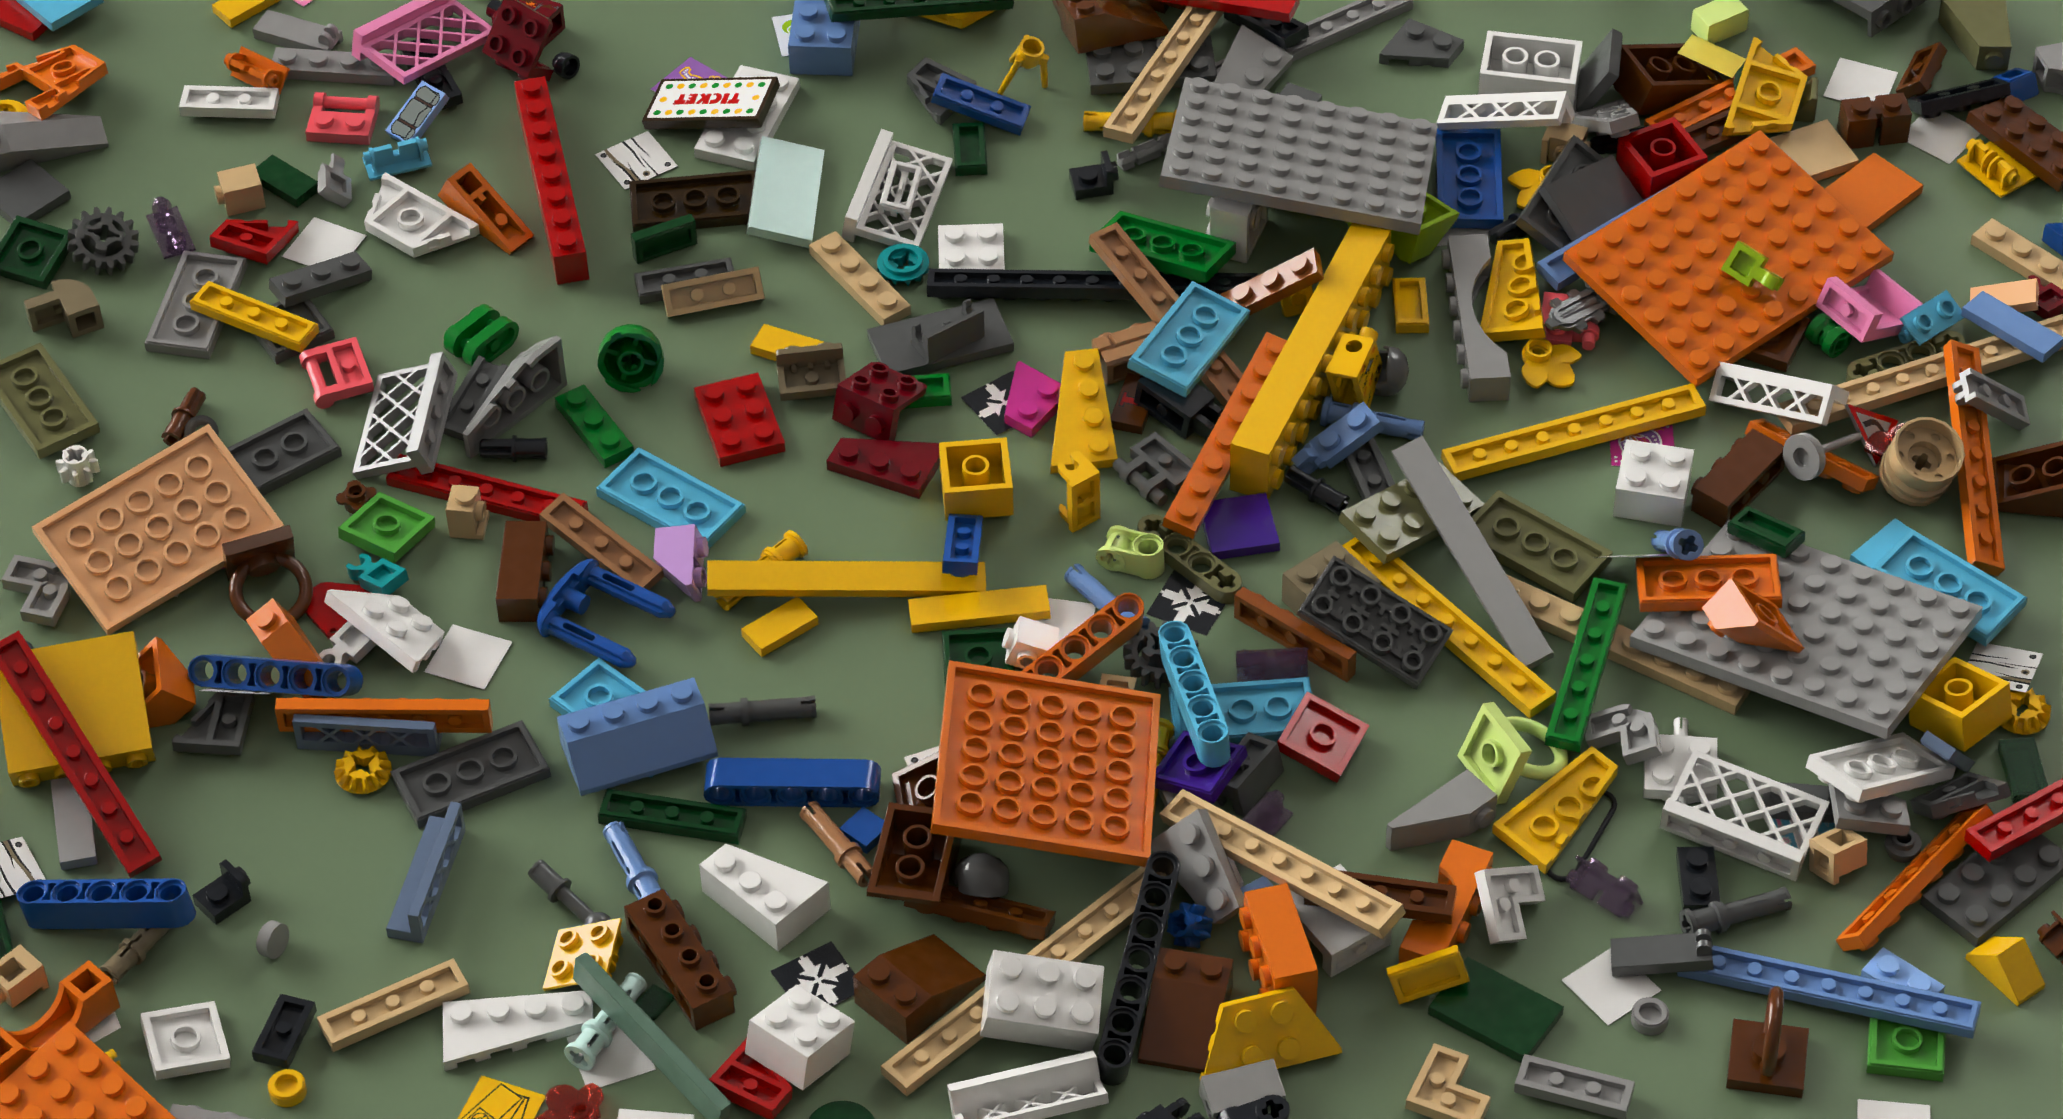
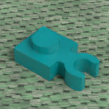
M364 553L359 555L360 566H354L350 563L346 565L349 577L352 580L359 581L361 588L371 593L390 595L409 580L405 568L384 558L374 563L371 557Z

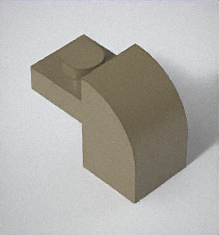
M71 279L51 281L53 291L24 300L28 322L33 332L65 322L72 337L76 338L104 328L100 306L92 290L80 281Z

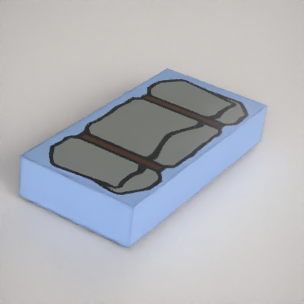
M421 81L387 127L386 133L399 142L413 139L417 136L421 138L448 102L449 97L444 92Z

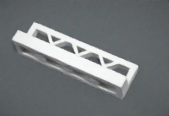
M1567 91L1445 96L1437 124L1439 130L1560 126L1562 123H1572L1575 112Z
M1719 361L1720 366L1717 368L1708 400L1714 403L1827 426L1833 403L1846 405L1849 391L1828 383ZM1726 379L1735 382L1738 390L1729 397L1721 396ZM1755 387L1764 388L1767 396L1757 403H1753L1748 392ZM1783 393H1790L1793 395L1795 402L1787 408L1781 409L1776 398ZM1813 398L1822 400L1818 416L1810 415L1805 406Z
M1093 1050L947 1085L953 1119H1045L1109 1103L1108 1093L1100 1080L1097 1056Z

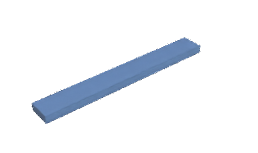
M1714 945L1712 947L1714 970L1677 972L1679 977L1768 995L1772 987L1779 986L1784 991V999L1971 1039L1974 1037L1981 1011V1002Z

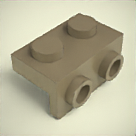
M823 342L813 346H788L784 349L776 350V366L781 401L836 395L837 385L846 379L842 343Z

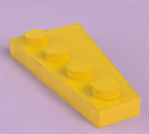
M1529 238L1497 241L1480 325L1484 333L1493 342L1546 338L1533 249Z
M1098 348L1065 351L1050 474L1059 473V462L1063 463L1068 470H1074L1070 453L1079 450L1097 469L1112 467L1115 460L1118 459Z
M1593 746L1589 747L1493 823L1492 833L1532 865H1538V869L1546 875L1616 778L1618 765Z

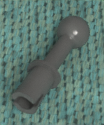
M537 861L528 871L529 877L548 894V900L551 903L560 900L584 925L612 920L610 916L603 912L594 913L570 890L571 880L569 878L563 879L545 861Z

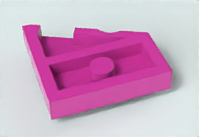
M1018 361L1015 366L1006 405L1004 423L1032 438L1057 413L1061 383Z

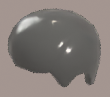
M1384 346L1383 348L1387 350H1379L1382 369L1374 395L1390 397L1397 394L1406 384L1409 367L1407 357L1399 348Z
M973 853L962 858L956 864L954 884H958L959 892L965 895L985 898L1002 897L1009 892V870L1000 858L988 853Z

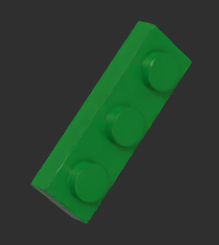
M584 384L555 397L556 408L604 468L627 459L634 452L632 443Z

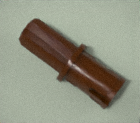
M192 387L187 392L181 405L173 409L171 421L161 436L164 438V443L171 446L185 438L184 430L187 422L197 415L206 399V394L203 391Z

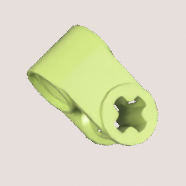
M1119 525L1109 528L1105 545L1098 549L1096 553L1097 562L1102 567L1110 571H1119L1139 576L1143 579H1155L1163 574L1165 570L1164 543L1158 535L1128 529Z

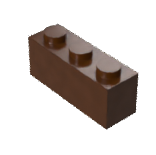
M1752 429L1743 439L1738 438L1732 445L1730 452L1724 458L1719 457L1714 462L1711 471L1704 478L1699 477L1693 484L1691 489V495H1693L1691 511L1722 528L1729 519L1732 520L1746 506H1749L1784 470V446L1755 429Z
M505 521L495 598L499 622H537L538 613L549 594L548 587H545V582H551L552 563L548 561V556H554L555 537L554 535H549L547 521Z

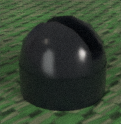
M561 52L552 60V66L558 76L572 79L579 71L580 60L571 53Z

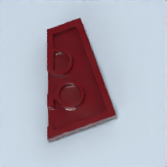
M840 438L826 460L827 470L920 499L940 466L939 443Z

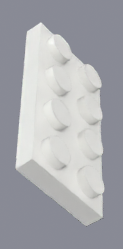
M740 65L733 78L777 77L780 87L762 127L704 129L694 147L695 158L746 170H755L762 136L773 138L800 88V80L796 77Z
M1903 732L1890 735L1888 739L1877 738L1810 754L1806 764V768L1818 775L1820 781L1833 785L1842 791L1847 799L1857 803L1951 780L1956 766Z

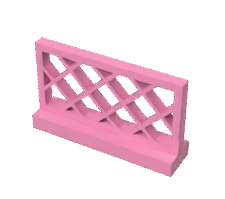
M413 0L353 30L351 55L359 61L369 58L404 85L485 44L492 26L457 0ZM453 12H455V13H456L457 15H459L462 19L447 18V17L453 15ZM439 26V30H428L425 28ZM443 27L462 28V32L443 31ZM465 29L479 30L482 33H465ZM407 37L416 38V42H408L401 40ZM420 38L439 40V43H420ZM442 40L461 43L457 46L442 45ZM391 49L393 54L379 53V51ZM397 50L415 52V56L397 55L396 52ZM419 52L438 55L433 58L419 57ZM396 64L412 65L415 67L404 72Z

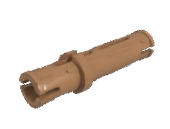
M817 801L809 802V806L814 811L813 814L804 806L800 811V818L808 824L834 854V860L837 865L842 869H846L860 887L868 886L869 883L864 876L866 875L870 879L873 867L862 855L861 847L856 842H851Z

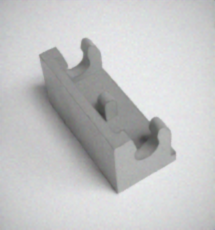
M1274 1058L1201 1076L1199 1095L1202 1098L1208 1119H1216L1219 1113L1229 1107L1240 1106L1267 1095H1278L1286 1099Z

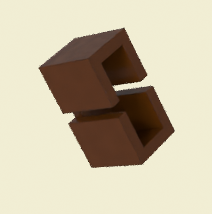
M1904 92L1875 96L1874 101H1871L1870 97L1844 99L1840 103L1837 129L1839 135L1850 149L1873 147L1876 128L1879 127V146L1907 143L1912 113Z

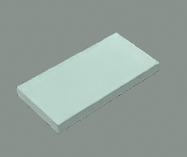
M762 136L746 234L809 248L813 238L825 150Z

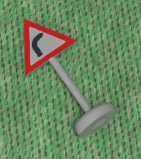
M1846 404L1844 406L1857 432L1821 445L1817 438L1808 433L1792 435L1786 440L1783 447L1785 465L1789 472L1797 479L1803 481L1811 480L1823 472L1826 464L1825 453L1861 440L1873 466H1876L1899 420Z

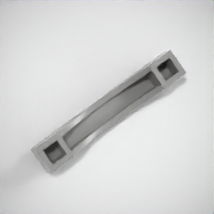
M1487 234L1448 236L1447 249L1441 251L1442 269H1448V273H1445L1446 293H1452V297H1449L1450 317H1456V320L1452 322L1453 339L1460 342V344L1456 345L1457 364H1463V369H1460L1461 389H1467L1469 402L1509 400L1511 374L1507 352L1496 345L1484 333L1473 310V303L1490 278L1491 254Z

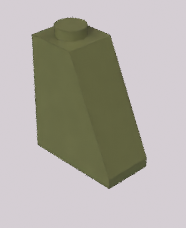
M1941 0L1938 21L1975 70H2008L2012 46L2006 0Z

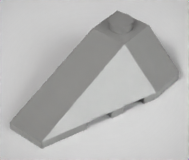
M0 111V172L15 169L29 159H32L35 163H42L109 146L101 116L52 114L41 121L28 112Z
M556 335L535 343L526 351L521 352L510 363L463 432L467 457L472 459L479 453V444L482 439L499 438L567 385L562 340Z

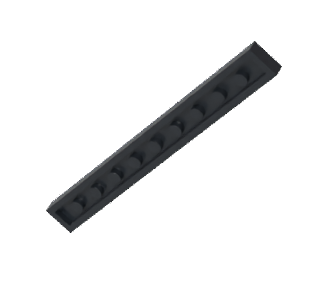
M931 268L928 270L927 297H937L939 299H950L952 297L971 298L974 300L984 298H1003L1005 300L1030 298L1040 301L1050 299H1069L1071 301L1100 299L1106 302L1135 300L1112 271ZM1159 272L1179 297L1192 282L1188 278ZM1216 273L1207 283L1198 284L1217 294H1221L1258 276V273Z

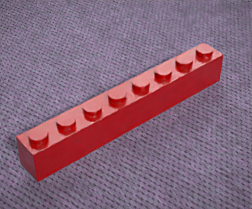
M546 77L514 81L517 109L557 285L589 280L586 249Z

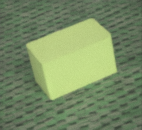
M1740 0L1712 1L1693 10L1691 30L1698 37L1708 42L1718 43L1747 30L1749 9Z

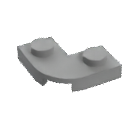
M14 555L1 579L3 589L29 594L20 610L22 621L55 627L70 598L69 582L63 573L59 571L55 563Z
M1621 704L1591 714L1585 733L1586 742L1589 747L1593 746L1598 749L1621 741L1622 755L1627 765L1662 755L1658 725L1651 712L1647 713L1642 710L1633 709L1631 704Z

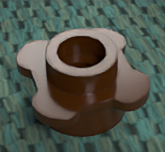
M352 480L347 483L343 493L337 494L336 502L339 505H344L346 511L354 514L374 497L377 491L374 487H365L360 481Z

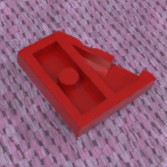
M226 219L210 235V247L267 265L299 232L298 221L288 220L286 227L268 226V220L244 221L241 219Z

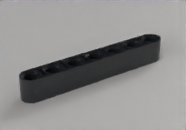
M1168 851L1154 852L1147 861L1103 1030L1097 1061L1100 1080L1103 1084L1109 1086L1121 1084L1128 1075L1180 870L1178 858ZM1156 872L1165 873L1167 876H1160ZM1148 903H1156L1159 907H1153ZM1140 934H1148L1151 936V938H1145ZM1131 965H1140L1144 969H1136ZM1123 996H1131L1134 997L1136 1000L1130 1001L1125 999ZM1117 1027L1124 1028V1029H1126L1128 1032H1125V1033L1119 1032V1031H1117L1115 1028H1117ZM1114 1059L1120 1064H1110L1106 1060Z

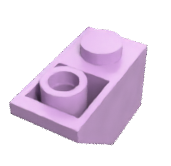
M695 524L655 528L653 558L656 564L663 569L664 576L694 602L701 601L702 588L707 585V574L703 567L704 557H708L709 554L707 538L702 537Z

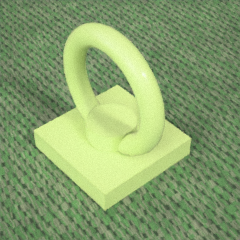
M1494 702L1482 704L1457 755L1470 772L1497 794V804L1507 802L1519 776L1534 780H1549L1567 766L1569 760L1567 750L1548 746L1554 755L1553 763L1545 766L1526 763L1532 750L1517 731L1529 733L1545 743L1548 727L1524 717H1505Z

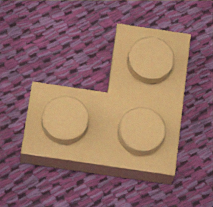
M1434 1043L1406 1098L1405 1109L1433 1119H1484L1490 1107L1491 1096L1459 1085L1469 1064V1055Z

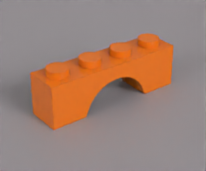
M1454 839L1451 840L1439 865L1438 883L1457 886L1451 924L1412 920L1399 947L1398 964L1458 945L1459 943H1466L1471 929L1469 921L1472 915L1478 917L1482 909L1474 873L1492 868L1493 852Z
M88 960L60 981L58 993L53 1004L37 1022L19 1031H8L0 1026V1084L69 1021L86 1034L120 1008L113 980Z

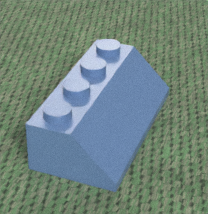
M694 678L557 717L560 743L581 796L718 757L705 703Z

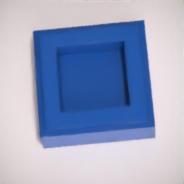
M862 807L839 829L851 842H856L862 851L868 854L879 843L884 820L865 807Z

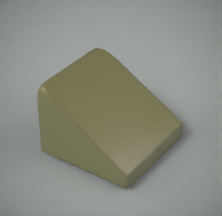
M1812 77L1806 83L1794 121L1813 122L1815 120L1819 84L1817 77Z

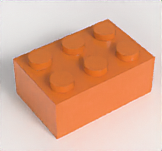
M1284 883L1244 892V907L1239 908V918L1243 930L1238 931V937L1242 952H1249L1251 959L1248 960L1251 978L1253 981L1258 980L1261 987L1258 989V994L1292 986L1316 1014L1318 968L1288 884Z

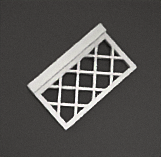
M881 129L846 213L841 237L844 240L854 242L857 235L890 246L912 244L920 247L948 177L953 159L893 141V132ZM897 153L909 157L911 161L907 163L923 167L919 187L928 184L933 193L921 196L917 191L913 208L919 206L924 215L915 218L910 216L909 220L904 219L903 222L892 225L887 218L891 211L885 210L884 214L877 213L879 205L876 200L881 199L886 182L885 178H887L891 161L895 160L894 155ZM933 164L943 167L942 171L929 174L924 166ZM897 169L895 175L900 179L903 170ZM907 178L904 191L908 190L910 192L913 180ZM898 185L891 187L889 194L891 202H894ZM907 201L902 202L900 204L906 205ZM879 219L884 228L873 229L867 227L866 223ZM910 228L915 235V239L913 241L900 237L898 232Z
M1694 749L1671 797L1667 799L1663 807L1659 828L1706 847L1714 846L1716 851L1796 882L1804 859L1809 851V839L1816 836L1830 802ZM1698 763L1711 768L1715 776L1698 781L1693 770ZM1739 779L1744 781L1749 789L1732 794L1726 782ZM1719 784L1725 797L1708 801L1703 789ZM1696 791L1702 804L1691 807L1678 801L1681 795ZM1773 792L1780 796L1783 803L1766 808L1760 795ZM1753 797L1759 810L1743 815L1737 802ZM1730 805L1735 818L1724 820L1716 817L1713 809ZM1806 805L1818 811L1815 817L1800 821L1794 808ZM1788 811L1793 824L1777 828L1770 815ZM1764 818L1770 831L1757 833L1750 830L1747 823ZM1798 831L1803 841L1801 848L1798 849L1785 844L1781 836Z

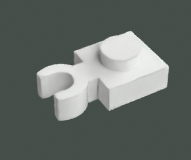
M347 621L330 638L334 647L323 650L319 653V656L323 662L327 663L335 661L334 663L346 664L351 659L357 664L377 644Z

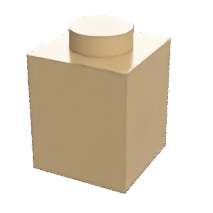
M255 163L217 172L219 185L214 186L215 196L218 205H225L228 216L266 208L262 184Z

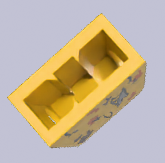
M1361 327L1358 335L1346 333L1341 336L1325 371L1334 401L1351 405L1354 402L1362 403L1364 401L1370 408L1382 369V361L1376 343L1379 334L1373 328Z

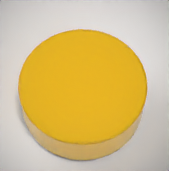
M284 1069L273 1074L268 1081V1092L271 1101L275 1105L285 1108L301 1103L307 1094L304 1076L299 1071L293 1069Z

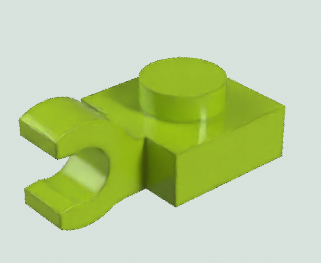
M1742 241L1736 243L1721 270L1747 287H1752L1757 280L1768 289L1778 291L1785 281L1779 275L1764 268L1769 258Z

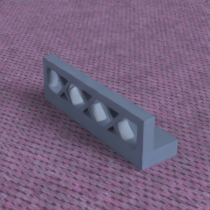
M294 714L292 720L298 749L342 752L347 750L353 752L357 750L359 745L363 749H369L374 745L378 752L385 751L386 754L428 757L439 752L443 733H437L435 722L311 714ZM304 727H313L321 732H305ZM347 729L353 732H341L340 730Z
M450 802L445 818L429 816L386 928L388 938L417 943L424 942L466 831L461 803Z

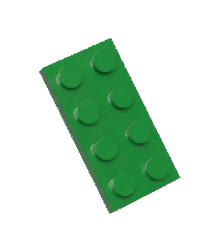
M1119 211L1101 228L1103 229L1117 222L1156 270L1163 274H1173L1188 278L1196 283H1207L1236 254V242L1124 211ZM1089 244V251L1096 253Z

